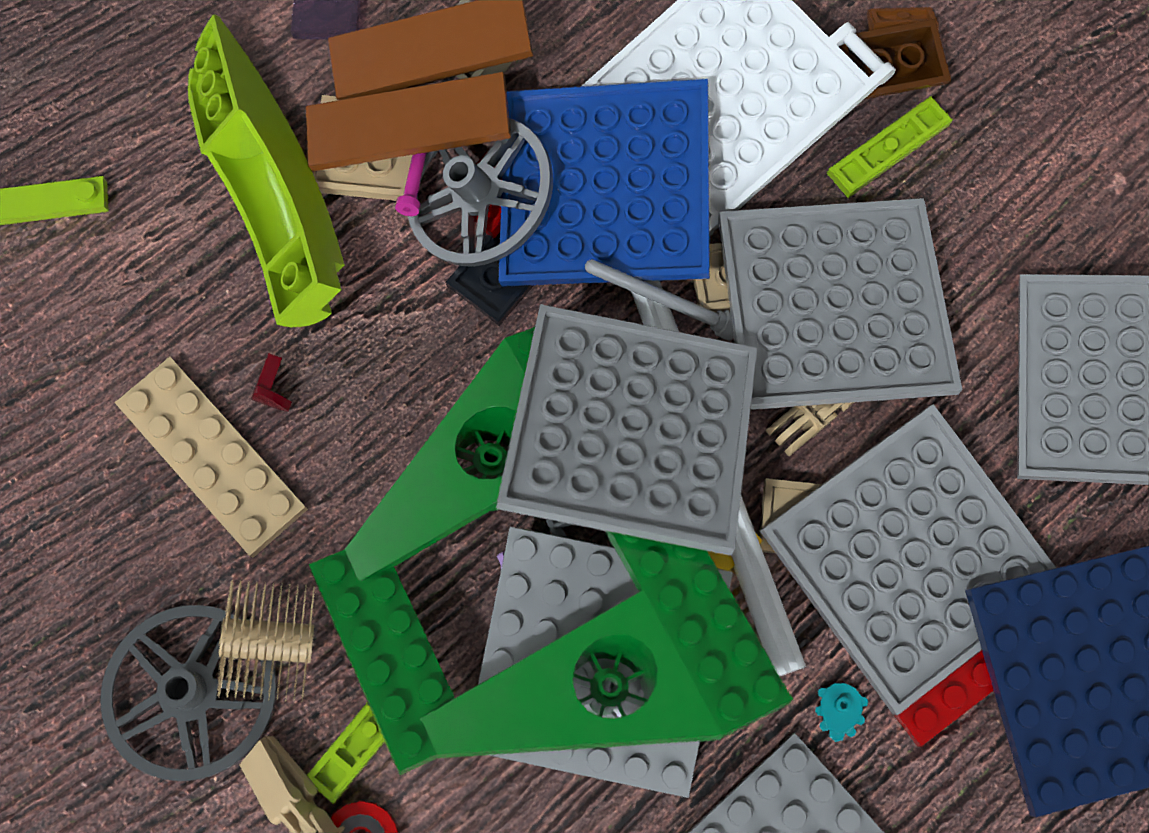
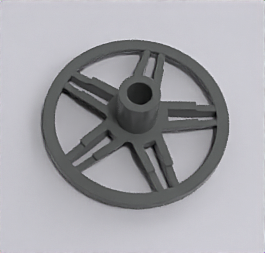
M509 118L511 138L496 141L478 164L469 157L462 147L454 148L459 156L453 158L447 149L438 150L445 164L443 180L449 187L429 196L427 201L421 203L418 215L408 216L411 229L421 245L440 260L458 266H479L495 262L522 246L543 220L553 190L552 164L548 152L539 138L520 122ZM525 140L533 148L539 163V192L525 189L522 185L500 180L520 151ZM438 151L427 152L422 176ZM505 192L536 201L535 205L524 204L518 201L502 199L501 196ZM490 205L531 211L527 220L516 233L496 247L483 251L488 208ZM462 210L461 237L463 238V253L448 251L435 244L424 231L422 224ZM428 212H432V213H429V214L424 215V216H422V217H419L420 215L426 214V213H428ZM477 215H478L477 230H476V236H477L476 253H473V252H474V231H475L474 216H477Z
M187 605L162 611L136 626L122 640L113 653L102 681V719L108 737L116 750L128 763L138 770L156 778L171 781L205 779L224 772L237 764L249 754L264 735L271 721L277 698L275 665L273 667L269 698L272 661L266 660L264 687L262 689V694H264L263 702L218 700L217 690L219 681L213 678L212 673L220 658V640L213 651L208 665L205 666L200 663L223 622V618H226L225 610L203 605ZM232 613L230 617L231 619H234V614ZM207 617L213 619L206 633L201 635L187 662L184 664L178 662L161 646L145 635L157 626L178 618ZM138 640L145 643L171 666L165 674L135 645ZM130 651L139 661V665L158 684L157 692L131 708L129 713L116 720L113 706L114 685L119 668ZM260 660V663H261V666H262V670H263V661H264V660ZM222 680L221 689H227V680ZM231 681L229 690L235 691V681ZM239 682L237 691L244 692V683ZM246 685V692L252 693L253 685ZM255 686L254 693L260 694L261 687ZM160 704L163 710L162 713L123 734L121 733V727ZM209 708L261 709L255 725L243 742L228 755L210 764L206 711ZM171 717H175L188 769H172L154 764L139 755L128 744L126 739ZM198 720L203 756L202 767L197 766L190 721Z

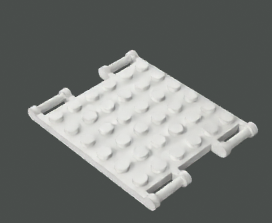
M677 0L581 87L708 79L709 214L711 215L709 227L711 236L719 227V212L739 210L879 85L888 81L896 69L889 62L884 63L855 34L856 29L849 22L842 25L828 37L792 0ZM846 44L874 73L868 77L839 48L840 45Z

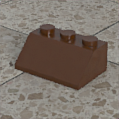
M935 19L855 33L884 63L889 62L896 69L888 81L879 85L865 99L934 87L951 82ZM846 44L839 46L868 77L874 73Z

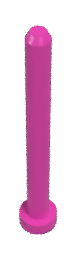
M427 152L412 155L404 194L397 198L395 205L396 211L402 215L416 216L419 213L421 204L417 200V194Z

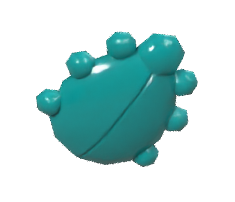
M834 683L828 688H820L818 695L822 698L820 701L821 705L815 709L817 716H822L824 719L820 723V729L822 731L829 730V737L835 742L842 741L845 733L849 737L855 736L856 730L854 726L865 723L862 712L863 707L868 705L867 698L862 697L856 688L847 683Z

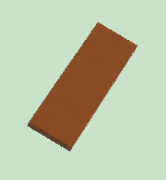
M476 0L328 38L337 100L389 92L533 56L524 0Z
M503 72L306 106L308 166L312 172L511 138L506 80Z

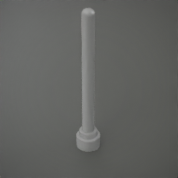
M591 259L585 263V270L588 273L710 325L711 330L715 331L716 336L728 341L734 338L731 312L729 310L714 312Z

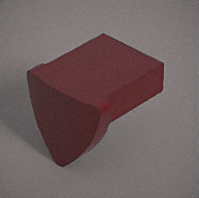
M268 353L250 400L289 412L292 402L270 391L282 358Z

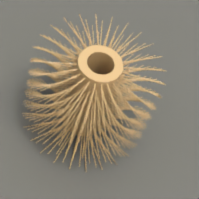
M232 579L226 607V618H223L219 657H221L218 677V697L222 688L226 658H229L226 698L228 697L231 684L233 660L238 658L235 698L240 680L242 659H246L243 699L246 693L250 659H254L252 699L258 660H264L260 700L266 660L272 661L269 698L274 661H281L277 701L282 661L289 662L286 695L290 662H297L294 698L299 662L305 663L302 689L303 701L307 663L311 661L314 624H311L315 586L313 588L309 624H303L306 587L301 623H295L297 594L293 623L287 622L290 584L285 622H279L282 583L277 622L271 621L274 583L272 586L268 621H263L266 582L263 589L260 621L255 620L258 582L254 592L251 620H246L250 590L249 582L243 608V619H239L241 580L237 591L234 619H231L233 600Z

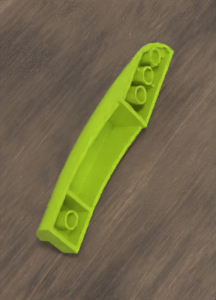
M213 14L197 42L195 51L198 53L195 57L194 68H190L188 77V99L201 154L208 156L224 182L250 234L263 270L276 325L285 327L309 326L326 319L332 314L329 302L342 290L337 272L345 264L338 240L314 174L308 166V161L289 123L242 47L221 18Z

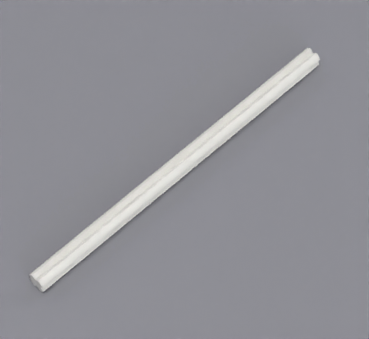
M660 280L644 281L658 288L663 289ZM631 292L643 325L679 332L669 307ZM741 496L735 550L731 555L735 564L734 570L763 648L779 676H783L803 669L806 665Z

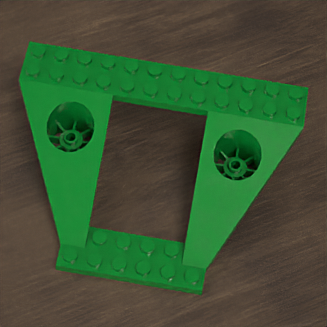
M535 327L503 339L347 547L340 552L309 564L311 574L399 776L436 758L720 740L789 705L793 701L788 689L706 550L610 531L605 532L639 593L457 698L454 697L394 567L487 512L499 510L496 509L508 454V451L501 446V443L510 445ZM485 440H491V441H496V443H495V444H494V443L484 444L483 441H485ZM475 442L478 446L475 452L465 449ZM457 458L472 462L473 465L463 469L459 465ZM597 659L615 660L613 669H602ZM589 662L595 674L592 679L575 674V671ZM619 662L629 667L634 674L625 677L617 670ZM639 680L644 696L641 697L629 693V684ZM573 683L589 688L590 694L579 700ZM627 701L641 707L634 713L626 715L621 704ZM589 704L593 712L597 713L598 715L588 711L584 706ZM615 711L618 718H609L602 716L609 715Z

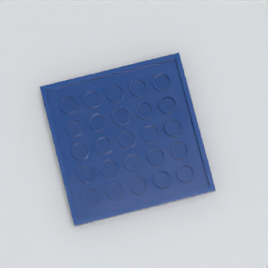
M708 79L507 91L509 118L529 128L539 138L548 152L553 169V190L546 214L535 232L517 250L499 260L498 282L501 286L608 282L585 270V263L591 259L642 281L710 279ZM525 140L513 162L502 176V180L539 192V163L533 148ZM505 192L502 193V199L535 205L536 203L533 200ZM501 206L500 244L518 231L529 217L531 211Z

